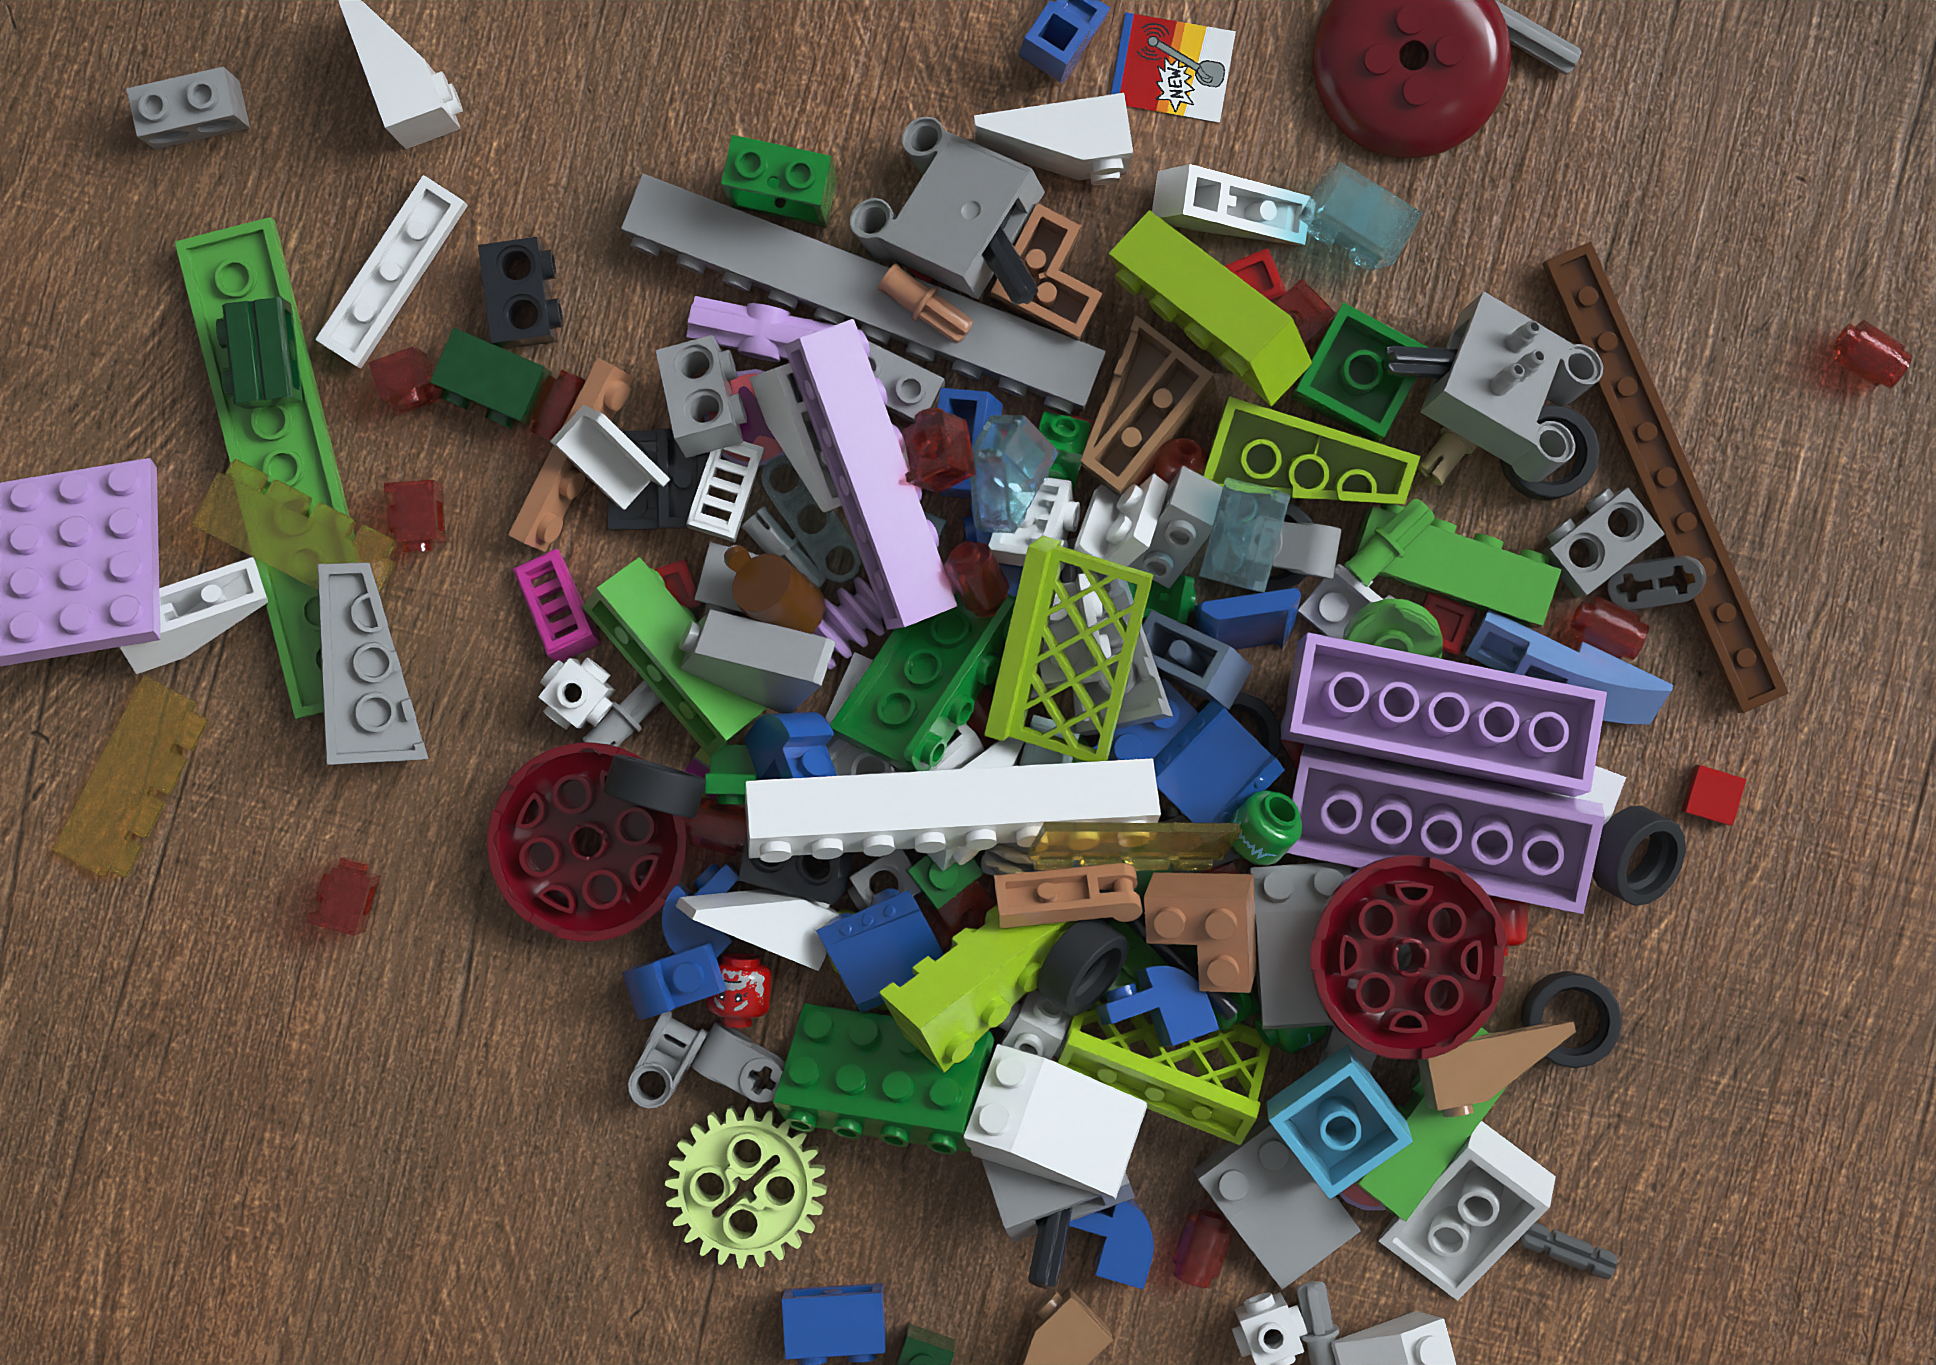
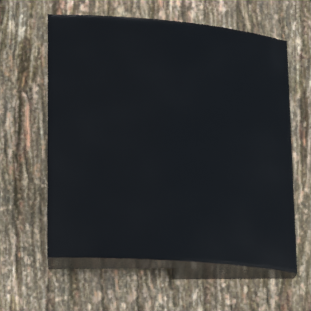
M672 429L621 431L670 480L664 487L650 481L625 510L618 507L607 497L608 530L690 529L686 523L707 463V453L686 458L674 439ZM707 505L705 506L703 514L708 515Z

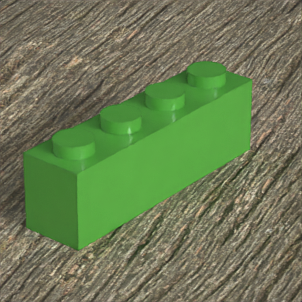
M1381 503L1380 508L1372 506L1366 509L1349 561L1376 536L1374 530L1377 527L1383 529L1405 507L1391 503ZM1435 518L1403 550L1406 555L1402 559L1396 557L1378 574V576L1425 592H1432L1484 612L1490 609L1517 623L1534 628L1544 624L1562 569L1548 565L1550 557L1528 549H1522L1520 555L1503 550L1504 542L1497 538L1475 533L1474 538L1470 539L1455 534L1456 525Z
M640 557L598 586L583 605L584 610L709 757H712L752 725L767 709L763 705L679 669L685 651L679 649V645L691 621L697 623L696 618L687 607L677 602L665 588V583L659 573L652 568H648Z
M1481 1027L1480 1030L1472 1037L1486 1035L1490 1033H1488ZM1419 1072L1410 1087L1415 1092L1403 1107L1399 1104L1395 1106L1408 1122L1413 1142L1353 1184L1394 1217L1406 1222L1505 1088L1486 1102L1472 1104L1474 1112L1471 1114L1444 1117L1442 1110L1437 1111L1426 1107Z

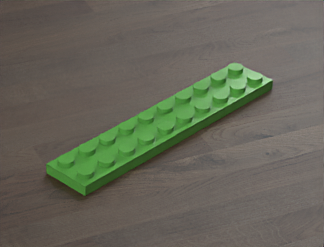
M269 217L175 241V246L254 559L268 599L266 606L295 719H302L324 713L317 564L361 562L276 222ZM282 297L292 304L303 402L253 409L241 408L233 404V397L227 398L223 389L222 369L229 367L227 348L222 349L217 339L216 320L223 318L222 305L224 303Z

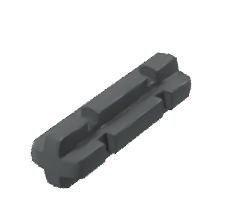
M1537 1222L1520 1237V1243L1525 1248L1539 1254L1544 1251L1547 1257L1582 1271L1587 1268L1590 1274L1603 1279H1610L1617 1265V1257L1612 1252L1600 1247L1593 1249L1590 1243L1554 1229L1549 1232V1228H1546L1547 1226Z

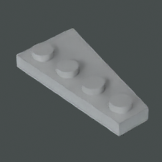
M1077 538L1066 540L1068 549L1074 550ZM1066 563L1062 570L1063 583L1075 582L1077 574L1084 573L1081 567ZM1096 572L1100 580L1107 576ZM1117 578L1104 585L1118 611L1133 603L1134 600L1127 581ZM1103 605L1102 616L1096 617L1097 623L1109 617ZM1131 612L1122 617L1127 626ZM1112 622L1099 629V635L1107 634L1111 656L1120 652L1124 640L1114 623ZM1142 624L1115 730L1173 717ZM1119 660L1110 664L1115 673ZM1104 674L1096 682L1083 683L1095 705L1110 698L1112 687ZM1073 689L1076 716L1086 709ZM1107 707L1099 711L1103 719H1105ZM1090 716L1076 723L1078 734L1089 736L1099 733Z
M370 563L317 564L326 764L428 759Z

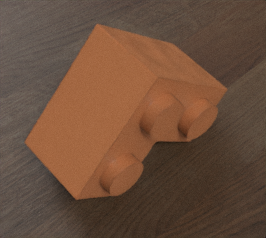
M1037 203L1014 248L1038 285V293L1029 304L1015 305L1011 302L997 279L991 290L990 301L1034 324L1080 341L1103 294L1061 272L1079 238L1081 225Z
M1153 872L1144 895L1146 942L1149 944L1197 945L1199 991L1250 993L1257 970L1254 874Z

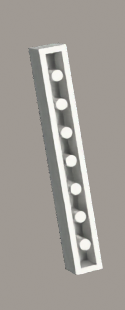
M1153 759L746 781L745 787L749 858H761L765 862H782L794 855L811 854L817 859H833L845 852L862 851L869 856H884L896 849L913 848L920 853H935L943 850L946 846L964 845L971 850H986L998 843L1015 842L1022 847H1036L1045 844L1049 840L1066 839L1072 844H1087L1099 837L1116 836L1122 841H1137L1154 833L1161 815Z

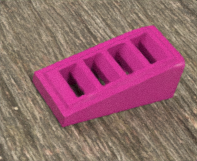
M554 549L513 569L549 657L555 662L558 660L563 662L601 643L591 617L583 608L584 602L558 549ZM556 571L557 578L534 588L531 581ZM563 589L565 595L542 605L541 599ZM571 608L573 614L552 624L550 623L548 618ZM577 627L579 628L578 630H576V631H574V632H571V633H569V634H567V635H565V636H563V637H561V638H559V639L557 638V636H559V635H561V634H563V633H566V632H568V631H570V630H572V629H575V628H577Z

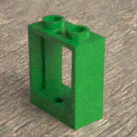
M731 135L721 185L732 208L827 228L837 183L830 155ZM777 198L786 200V205L783 208L775 206Z

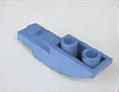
M1490 609L1485 614L1465 652L1466 656L1495 670L1607 692L1603 721L1650 725L1673 688L1672 684L1585 642H1582L1579 649L1575 651Z

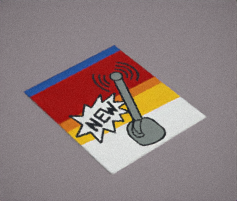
M1125 12L1111 95L1124 93L1126 106L1220 123L1236 32Z

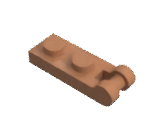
M1127 863L994 876L1000 928L1113 917L1121 922H1129L1137 919L1142 914L1140 896L1134 892L1138 883L1136 871L1132 865ZM1109 889L1111 892L1100 893L1099 890Z

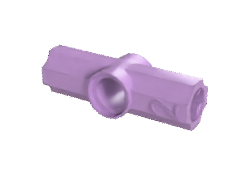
M695 296L688 319L687 338L695 340L713 335L719 346L737 349L739 354L751 358L780 362L781 359L789 360L784 348L785 344L835 325L813 321V319L790 316V312L769 305L748 303L746 307Z

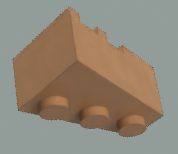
M1135 315L1130 328L1131 333L1121 359L1119 358L1116 365L1114 378L1105 402L1101 405L1081 458L1085 472L1119 497L1131 485H1138L1216 389L1215 378L1212 372L1137 315Z

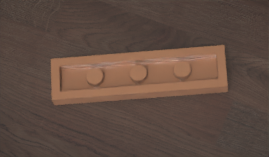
M597 358L564 425L583 405L603 413L612 422L616 412L625 405L629 397V386L634 377L616 366ZM554 445L508 534L516 540L546 552L549 544L560 534L563 526V517L572 499L578 496L585 483V475Z

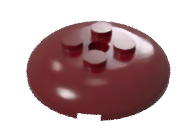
M1332 0L1321 19L1313 46L1312 57L1315 87L1323 108L1337 128L1353 142L1369 151L1383 156L1402 159L1421 158L1446 152L1474 135L1489 120L1502 99L1511 66V43L1506 21L1495 0ZM1409 44L1421 46L1426 56L1424 67L1418 70L1405 68L1399 59L1402 47Z
M581 742L545 751L524 764L510 778L499 797L495 809L492 810L487 834V849L495 882L505 900L520 917L538 928L555 935V937L572 941L593 942L629 933L651 919L664 906L668 895L681 878L687 854L685 818L625 802L603 792L615 754L643 759L623 748L603 743ZM586 827L595 829L602 836L601 848L594 855L584 853L578 845L579 833Z
M1399 855L1383 858L1363 866L1347 877L1333 891L1321 910L1314 928L1310 951V965L1314 988L1322 1008L1335 1027L1361 1048L1392 1059L1422 1060L1433 1058L1456 1049L1468 1041L1480 1030L1493 1013L1500 999L1506 976H1502L1504 946H1507L1506 934L1502 920L1492 900L1484 889L1464 871L1452 864L1431 857ZM1408 944L1412 954L1411 961L1405 968L1399 969L1397 963L1398 947Z

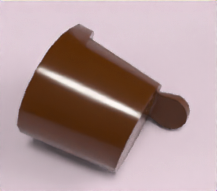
M733 545L726 550L724 562L729 569L736 572L732 584V595L746 618L809 634L814 633L820 625L825 611L824 595L815 583L776 554L765 553L751 558L749 552L740 545Z

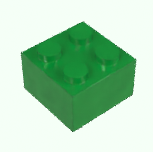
M1343 302L1336 310L1310 358L1312 364L1301 375L1290 398L1373 442H1379L1385 437L1417 378L1390 376L1386 371H1383L1381 361L1385 348L1389 346L1429 347Z

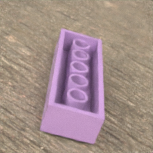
M1307 633L1297 643L1280 739L1577 797L1591 792L1607 692Z
M1304 744L1292 801L1299 810L1303 828L1299 840L1286 853L1358 868L1383 858L1399 855L1431 857L1452 864L1464 871L1488 895L1584 914L1605 815L1602 803Z

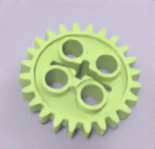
M749 1104L745 1116L739 1118L736 1109L731 1105L727 1108L726 1121L724 1122L714 1112H711L707 1116L710 1129L706 1130L695 1123L690 1130L696 1142L681 1138L677 1144L686 1157H672L668 1165L680 1172L679 1175L668 1177L665 1181V1186L678 1190L677 1194L667 1200L666 1205L668 1207H681L682 1212L674 1219L673 1224L674 1226L687 1223L690 1225L691 1229L684 1241L688 1243L700 1237L704 1241L700 1250L701 1256L706 1255L713 1247L718 1249V1264L723 1265L730 1253L736 1254L738 1267L742 1269L748 1255H754L759 1267H763L766 1261V1252L770 1250L778 1260H782L785 1256L784 1242H787L796 1249L801 1246L802 1241L797 1233L798 1229L811 1234L814 1231L815 1225L806 1215L822 1214L823 1206L812 1200V1197L826 1194L827 1186L814 1182V1178L824 1174L826 1168L825 1165H811L810 1160L818 1154L819 1148L818 1146H812L804 1149L801 1144L808 1132L799 1131L792 1135L788 1132L790 1126L786 1124L785 1119L779 1125L773 1123L774 1108L770 1107L763 1119L756 1118L754 1104ZM743 1139L755 1141L761 1148V1158L755 1162L741 1160L736 1154V1143ZM773 1155L780 1157V1162L758 1179L753 1189L755 1195L745 1191L720 1216L713 1215L712 1210L734 1193L739 1183L738 1176L746 1181ZM708 1172L717 1174L724 1182V1191L718 1195L706 1194L699 1186V1176ZM777 1176L786 1177L794 1185L795 1193L787 1199L776 1198L768 1189L769 1180ZM737 1210H748L756 1217L758 1226L749 1232L739 1231L732 1223V1213Z

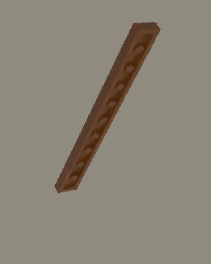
M1590 241L1542 263V266L1576 343L1592 348L1597 352L1602 361L1603 374L1594 385L1654 521L1665 533L1661 538L1669 556H1691L1704 566L1706 584L1703 590L1693 599L1689 600L1737 712L1745 713L1789 694L1592 242ZM1677 565V575L1684 591L1687 592V585L1695 581L1694 573H1685L1683 566Z

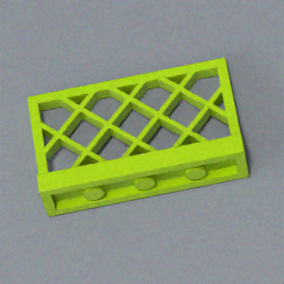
M1042 535L1029 545L985 736L1004 741L1009 736L1087 762L1107 761L1154 574L1062 547V541ZM1063 562L1081 567L1091 585L1070 596L1059 578ZM1096 572L1108 576L1100 580ZM1117 578L1137 584L1133 603L1120 611L1117 610L1104 585ZM1095 591L1109 617L1088 627L1074 602ZM1055 594H1057L1061 602L1053 606ZM1065 607L1079 633L1058 643L1048 624L1050 615ZM1131 612L1127 626L1122 617ZM1113 622L1124 642L1120 652L1106 658L1092 633ZM1083 639L1097 664L1077 674L1063 649ZM1045 640L1050 649L1042 653ZM1054 655L1068 680L1048 690L1037 670L1040 661ZM1119 660L1115 673L1110 664ZM1102 670L1112 690L1110 698L1095 705L1081 680ZM1072 686L1086 710L1065 720L1052 696ZM1033 687H1034V689L1036 690L1038 696H1036V697H1034V698L1031 699V695H1032V691H1033ZM1040 702H1043L1056 724L1055 727L1046 732L1024 726L1028 709ZM1107 707L1105 719H1103L1099 711ZM1090 716L1100 733L1097 749L1080 744L1070 726ZM1060 732L1063 738L1054 735Z
M1100 1001L1091 1006L1089 1012L1084 1011L1072 1016L1056 1063L1147 1102V1109L1241 1145L1258 1116L1260 1108L1258 1098L1271 1047H1268L1263 1042L1256 1029L1237 1023L1224 1031L1216 1030L1208 1033L1211 1037L1210 1039L1195 1043L1193 1039L1182 1042L1180 1044L1183 1048L1167 1053L1164 1047H1161L1160 1041L1156 1036L1154 1024L1149 1025L1142 1013L1130 1017L1136 1030L1121 1035L1114 1024H1101L1096 1006L1101 1004ZM1097 1021L1108 1039L1101 1040L1080 1031L1081 1026ZM1143 1039L1154 1058L1149 1059L1131 1052L1127 1044ZM1240 1041L1258 1048L1256 1057L1242 1062L1230 1043ZM1218 1048L1229 1066L1213 1071L1202 1053ZM1190 1058L1201 1076L1195 1077L1179 1071L1174 1063ZM1236 1076L1246 1091V1097L1225 1089L1220 1081Z

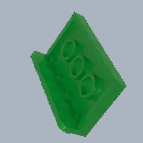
M953 577L956 585L954 597L957 607L909 626L894 629L830 723L834 736L905 772L929 771L931 767L937 766L943 759L947 750V743L958 726L964 725L970 718L975 700L985 685H990L999 673L1016 597L1009 595L1003 600Z
M804 1003L773 1103L786 1120V1124L800 1131L812 1132L817 1127L832 1130L835 1134L848 1139H860L862 1135L878 1137L884 1143L896 1147H906L909 1143L926 1145L932 1151L945 1155H953L956 1153V1150L969 1152L971 1148L967 1146L963 1137L981 1090L994 1038L988 1030L975 1042L973 1050L963 1061L954 1063L944 1073L903 1036L893 1016L861 1013L860 1011Z

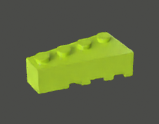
M1150 210L1109 252L1118 270L1114 277L1125 290L1134 296L1140 292L1149 300V305L1161 318L1169 323L1173 321L1197 346L1207 350L1271 407L1312 364L1295 322L1290 315Z
M1226 396L1201 476L1226 488L1225 493L1405 504L1421 456Z
M996 905L987 912L985 925L979 929H968L966 927L952 938L950 951L936 961L927 956L912 967L913 974L916 975L914 978L901 987L892 982L879 993L903 1036L945 1073L954 1063L963 1061L973 1050L975 1042L990 1028L1000 1025L1009 1015L1011 1007L1023 995L1038 988V974L1046 956L1065 931L1077 921L1000 928Z

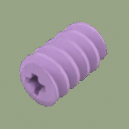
M858 576L853 579L856 595L853 596L842 587L837 590L840 606L837 607L827 599H824V616L820 625L813 633V635L835 641L836 644L833 651H837L845 658L852 656L849 640L852 639L862 647L868 645L865 629L869 628L879 636L885 633L881 619L883 616L872 586ZM833 653L827 667L830 670L836 667Z

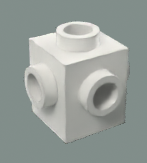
M588 657L583 663L573 658H569L565 664L558 660L547 671L540 682L546 688L538 697L548 704L543 712L566 730L571 724L576 728H586L591 723L595 727L606 716L613 705L609 698L616 690L606 682L610 674ZM572 683L579 685L582 690L581 698L575 703L569 702L565 697V691Z
M1039 991L1028 992L1021 1005L1016 1002L1011 1007L1007 1018L999 1025L1000 1028L1006 1030L1000 1045L1049 1060L1053 1056L1057 1058L1063 1047L1068 1032L1067 1028L1073 1015L1066 1014Z
M1269 1292L1258 1294L1247 1299L1244 1302V1306L1234 1309L1240 1326L1232 1328V1332L1242 1358L1251 1355L1255 1365H1290L1296 1360L1295 1355L1304 1352L1299 1338L1308 1334L1297 1305L1288 1308L1281 1292L1274 1295ZM1270 1329H1277L1281 1332L1279 1335L1263 1340L1265 1333Z

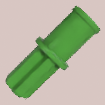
M1419 499L1412 500L1383 529L1377 527L1374 530L1376 536L1350 561H1347L1344 566L1355 579L1367 587L1396 557L1402 559L1406 555L1403 550L1434 521L1435 516L1433 512Z

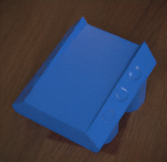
M1298 588L1198 603L1194 605L1197 631L1231 646L1234 650L1269 644H1277L1283 649L1294 629L1301 593Z
M1214 699L1153 760L1157 790L1211 843L1227 829L1230 817L1253 793L1266 790L1285 770L1277 758L1271 755L1225 707Z
M887 888L874 895L870 902V907L855 914L842 913L831 919L827 926L816 930L861 1013L884 1004L885 1002L879 992L892 982L901 987L914 978L916 975L913 974L912 967L929 956L936 961L944 955L909 890L902 893L896 889Z

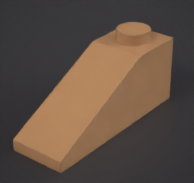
M1559 1020L1475 1036L1445 1054L1428 1059H1417L1426 1107L1437 1111L1442 1110L1444 1117H1456L1473 1113L1472 1104L1490 1100L1576 1032L1574 1022Z
M1070 1287L1061 1295L1054 1291L1035 1310L1038 1317L1033 1322L1018 1365H1088L1113 1341L1111 1331Z

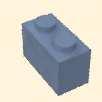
M1151 610L1142 627L1159 677L1165 678L1167 681L1209 701L1214 699L1229 710L1253 666L1231 646Z

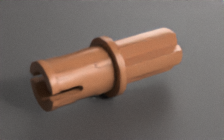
M897 263L891 266L878 285V291L885 293L913 313L912 319L915 322L919 319L923 320L954 343L961 342L972 327V319L937 294L939 290L937 287L928 288L900 268Z

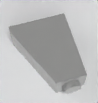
M710 609L698 623L691 621L687 626L679 645V649L685 651L679 669L776 712L792 713L822 685L836 642L826 637Z

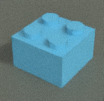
M1348 1044L1266 1102L1270 1123L1329 1199H1332L1413 1142L1408 1122Z

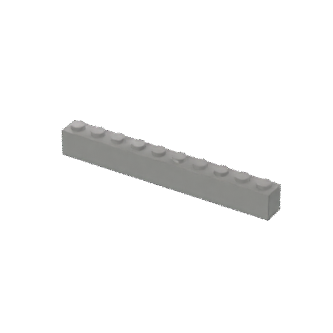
M643 173L621 228L626 237L632 239L630 247L642 253L658 257L661 250L678 257L676 264L691 272L703 275L705 269L708 268L723 274L722 282L738 290L749 292L751 286L770 292L767 299L785 308L795 310L797 303L816 310L813 317L825 323L838 325L843 323V321L854 319L856 326L861 327V331L871 341L887 345L889 338L908 345L905 352L913 357L933 363L935 356L953 363L951 370L962 376L979 380L980 375L984 374L999 380L997 387L1002 391L1021 398H1025L1028 391L1046 398L1043 404L1045 407L1067 415H1071L1073 409L1083 412L1106 352L917 279L930 289L933 286L939 289L937 293L939 296L972 319L973 324L966 337L961 342L954 343L923 320L919 319L915 322L912 319L913 313L885 293L877 290L878 285L890 268Z

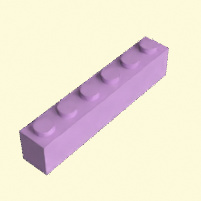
M852 319L785 344L786 354L887 630L906 627L957 607L954 597L956 593L954 578L948 568L943 567L937 551L939 546L938 534L932 522L926 519L920 504L922 498L921 487L916 476L908 471L902 454L905 450L904 440L899 429L891 424L885 407L887 405L886 390L881 380L874 377L868 360L870 347L865 334L860 329H857L855 321Z

